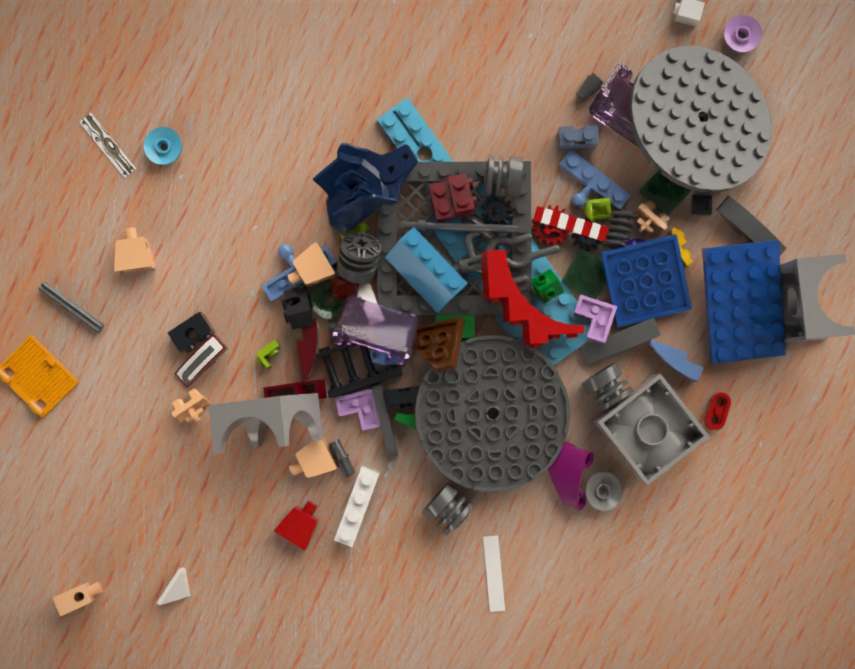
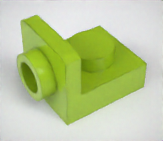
M275 339L256 352L258 355L256 359L262 368L266 366L267 369H270L272 365L266 357L269 356L271 358L279 352L278 348L281 345Z

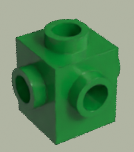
M551 269L530 280L533 286L531 289L532 294L536 299L540 298L544 304L564 293L559 279Z

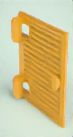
M32 334L0 365V379L5 384H8L27 403L28 407L42 419L79 383ZM8 367L15 372L11 377L4 372ZM40 399L47 404L43 409L36 404Z

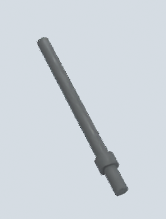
M427 220L403 222V229L411 230L414 227L418 232L441 230L519 233V225L427 222Z

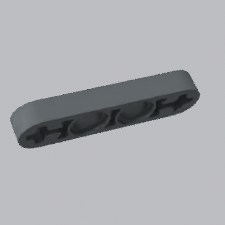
M381 383L371 385L388 457L398 456V451Z

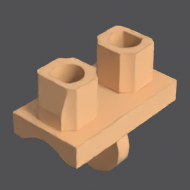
M651 200L645 204L642 203L633 214L638 218L636 222L641 225L638 230L640 233L645 229L648 233L651 234L653 232L659 236L668 227L667 223L670 217L665 213H661L657 217L653 213L656 205Z
M193 389L187 394L190 401L184 403L182 399H177L172 403L174 409L172 415L180 422L184 420L190 422L194 419L195 422L199 423L201 421L199 415L204 413L203 408L210 404L205 396L198 390Z

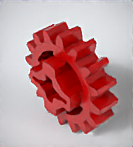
M548 205L547 209L557 211L560 213H564L566 210L562 209L561 211H559L558 205H556L554 209H552L551 205ZM533 219L531 221L535 224V226L531 227V230H536L533 236L540 237L539 243L544 240L545 246H548L550 242L554 246L557 241L563 244L562 238L568 239L569 235L567 233H571L557 227L549 229L547 224L534 221ZM539 223L543 225V232L540 230ZM555 234L558 237L549 238L548 236Z

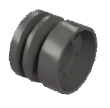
M489 154L484 174L486 196H491L492 188H496L495 197H499L501 188H504L506 198L519 199L523 157L510 156L508 164L503 165L502 155H499L498 164H494V155Z
M355 232L347 234L341 240L340 254L336 265L337 272L346 281L359 284L367 283L373 280L376 275L381 254V244L376 238L366 233Z
M616 363L610 364L581 383L587 395L594 392L598 394L592 400L593 404L602 400V403L596 407L598 412L618 405L633 391L631 386L622 390V387L628 383L627 380L617 382L616 379L622 372Z
M449 482L422 511V514L430 521L437 517L441 518L437 528H441L445 523L447 524L443 530L445 535L457 529L467 518L469 511L473 507L470 501L463 507L461 506L466 499L464 496L457 501L454 500L458 491Z

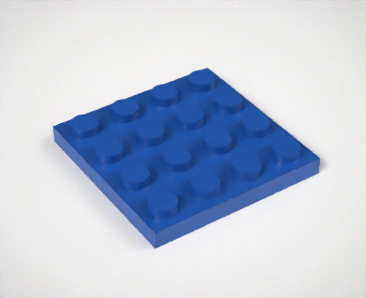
M677 234L600 252L611 305L617 306L614 315L616 327L692 309Z

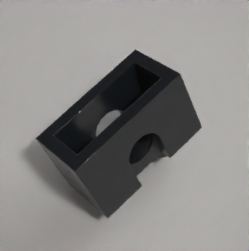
M306 285L283 291L284 299L282 300L284 311H286L283 312L286 323H290L292 330L315 324L311 299Z
M198 312L167 333L179 352L190 353L197 348L195 344L200 341L204 343L215 333V330L204 313ZM192 329H195L197 332V336L194 339L189 337V332Z
M419 386L384 390L387 410L415 406Z

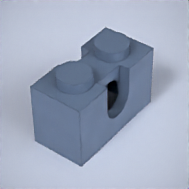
M584 125L582 129H573V126L559 127L557 131L558 151L596 149L599 144L598 125ZM574 142H584L583 144H574Z

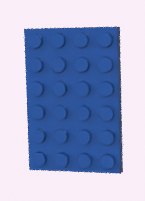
M779 240L702 248L710 363L718 364L786 355L781 270L779 269Z

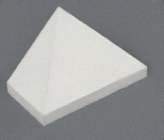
M182 567L176 572L159 598L158 605L191 596L185 568Z

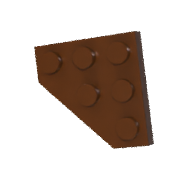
M462 317L414 327L412 328L409 344L438 373L455 370L465 321Z

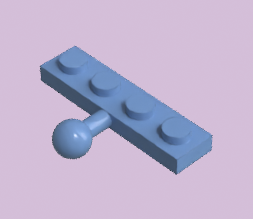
M571 149L558 165L585 185L580 193H576L572 197V204L576 208L585 206L587 202L586 197L591 191L600 198H610L611 206L616 210H620L631 196L630 193Z
M288 244L281 245L278 249V254L281 258L287 260L291 268L261 285L271 302L284 296L283 291L297 288L304 283L301 280L292 285L287 276L297 270L292 262L294 260L293 248ZM327 246L321 249L331 266L337 263Z

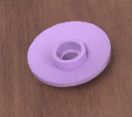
M748 15L733 17L724 28L725 42L736 52L745 53L752 51L758 46L762 38L760 24ZM739 33L743 34V39L738 37Z

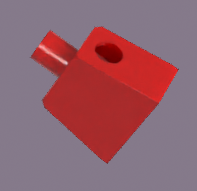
M309 500L303 509L296 505L275 528L274 532L305 551L310 544L319 521L318 518L313 516L318 506Z

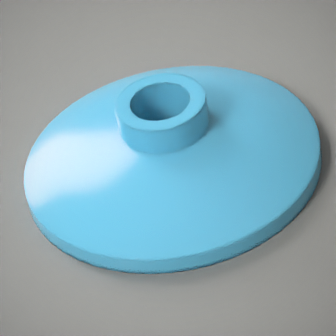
M159 127L152 130L146 136L144 151L152 162L159 165H167L174 162L180 156L182 141L180 136L171 128ZM168 145L167 150L163 151L162 146Z

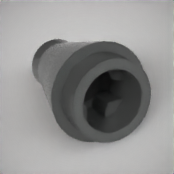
M595 73L588 75L576 93L577 97L584 102L588 97L600 90L604 82Z

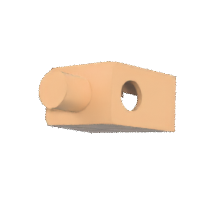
M136 228L124 229L125 239L117 240L115 244L114 271L117 273H128L155 269L147 239L137 237Z
M317 242L313 243L292 261L297 270L287 275L292 285L303 280L307 287L337 276Z
M324 438L323 440L311 441L295 454L298 461L289 466L293 476L304 472L307 478L338 468Z
M86 582L53 597L59 615L62 616L95 600L94 596L103 593L100 582L90 586ZM80 592L84 594L83 599L79 597Z

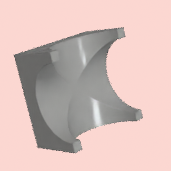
M845 254L798 258L779 265L782 285L784 343L855 335L854 326H843L833 322L825 315L818 301V286L822 276L834 265L846 262Z
M652 374L647 377L646 381L626 399L591 421L619 451L632 469L636 480L647 486L710 437L661 374Z
M318 393L277 396L209 405L214 454L225 453L228 437L240 424H243L247 430L251 448L262 447V436L266 425L273 431L278 447L289 446V430L293 418L306 426L311 433L313 441L323 440Z

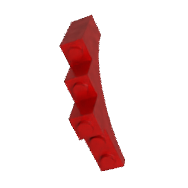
M486 250L481 252L483 300L490 299V303L502 302L503 322H510L511 326L522 325L523 345L530 344V348H540L543 343H549L548 339H560V335H566V338H578V334L585 333L584 325H570L555 321L539 312L525 299L512 278L508 267L506 250Z

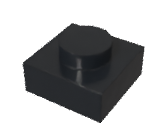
M712 195L691 196V215L710 216L712 214Z

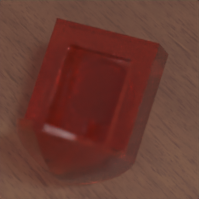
M332 278L329 281L330 290L336 299L343 300L358 297L359 283H352L345 279L338 280L337 278Z

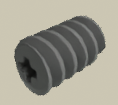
M625 210L614 211L612 213L614 218L610 219L612 225L608 226L609 233L606 236L608 240L603 241L602 244L611 250L627 246L623 240L630 239L625 233L632 232L628 225L635 224L630 220L631 218H637L635 214Z

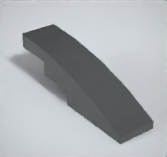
M727 196L717 207L716 211L738 235L744 236L749 243L778 240L756 217L731 196ZM779 241V254L781 255L786 250V247Z
M653 317L608 336L605 344L595 341L579 349L586 365H590L656 338L661 333Z

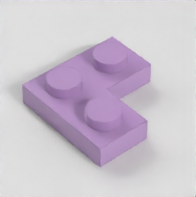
M580 294L574 314L592 319L586 338L606 343L617 306Z
M372 389L335 398L339 416L358 412L362 431L381 426Z

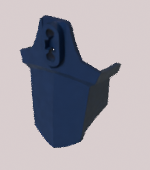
M346 142L341 143L337 150V158L313 178L314 182L328 195L326 199L327 213L333 229L346 234L382 205L391 206L399 202L401 185L418 163V159L410 146L405 144L391 152L380 155L367 148L355 147Z

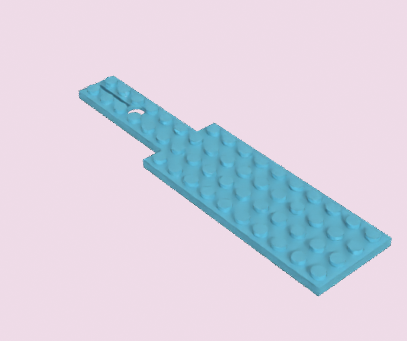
M408 97L377 118V122L395 147L399 148L405 144L410 146L418 162H453ZM423 147L429 148L432 151L431 159L421 161L417 156L419 149ZM425 184V189L429 194H431L430 188ZM483 184L476 190L482 198L486 196ZM493 193L487 198L492 203H494L493 196H495ZM476 197L478 204L481 200ZM484 203L476 209L480 215L487 212V210L482 209V206L485 205ZM496 208L495 211L498 214L502 215V208ZM476 214L473 215L477 219L481 220ZM436 216L428 221L437 223ZM507 217L506 219L512 225V219ZM460 218L447 220L444 223L462 222ZM436 230L434 232L455 263L467 253L464 239L470 231ZM509 233L506 237L512 238V233ZM479 236L472 239L473 246L481 239ZM531 239L532 252L540 250L534 240ZM482 241L476 249L480 253L484 252L487 244ZM503 244L495 247L497 250L507 251L509 249L507 245ZM512 250L506 255L511 260ZM541 257L532 261V279L551 269L559 279L564 293L545 304L540 298L536 299L532 294V306L555 321L570 325H584L585 333L578 334V338H566V335H560V339H548L549 343H543L542 347L535 348L554 366L590 340L586 337L592 321L589 318L574 314L578 303L547 258ZM473 272L466 277L475 284L481 276L477 272ZM481 281L476 287L483 293V283ZM493 315L508 337L523 342L522 325L511 326L510 322H503V315Z

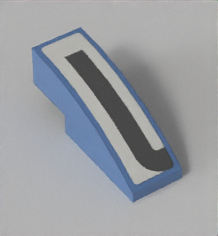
M653 339L647 341L649 348L662 363L680 376L690 381L698 382L703 367L686 361L687 352Z

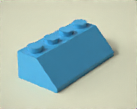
M414 227L385 256V259L437 314L459 295L468 284Z

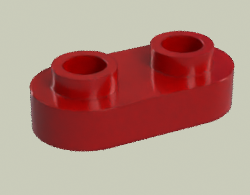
M723 392L712 395L704 419L705 425L709 429L719 430L725 425L731 406L729 395ZM719 398L722 400V404L720 406L717 404V400ZM712 417L717 419L715 424L711 422Z

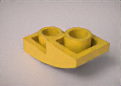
M674 227L668 231V235L677 234L683 268L693 262L691 259L692 255L686 248L683 249L681 247L687 242L684 239V233Z

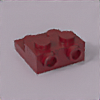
M466 173L447 177V181L429 184L437 223L475 214V207H478L476 195H471V190L474 189L472 178H467Z

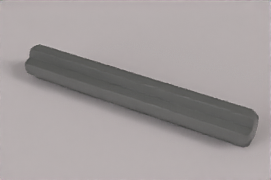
M43 282L40 285L39 291L95 332L100 333L104 324L48 283Z

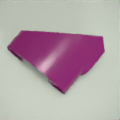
M564 441L562 450L548 468V472L562 504L582 510L587 499L585 493L579 490L581 476L584 468L589 469L591 467L594 454Z

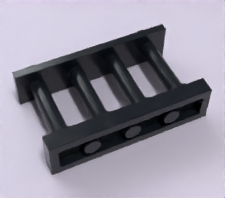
M373 335L330 349L329 346L318 350V354H315L317 359L323 357L332 384L330 386L331 390L327 391L330 399L403 375L401 367L397 368L396 364L386 365V372L379 374L375 370L367 346V342L374 340ZM358 345L368 370V378L360 380V377H357L348 350ZM340 351L350 377V384L344 386L338 381L330 356Z

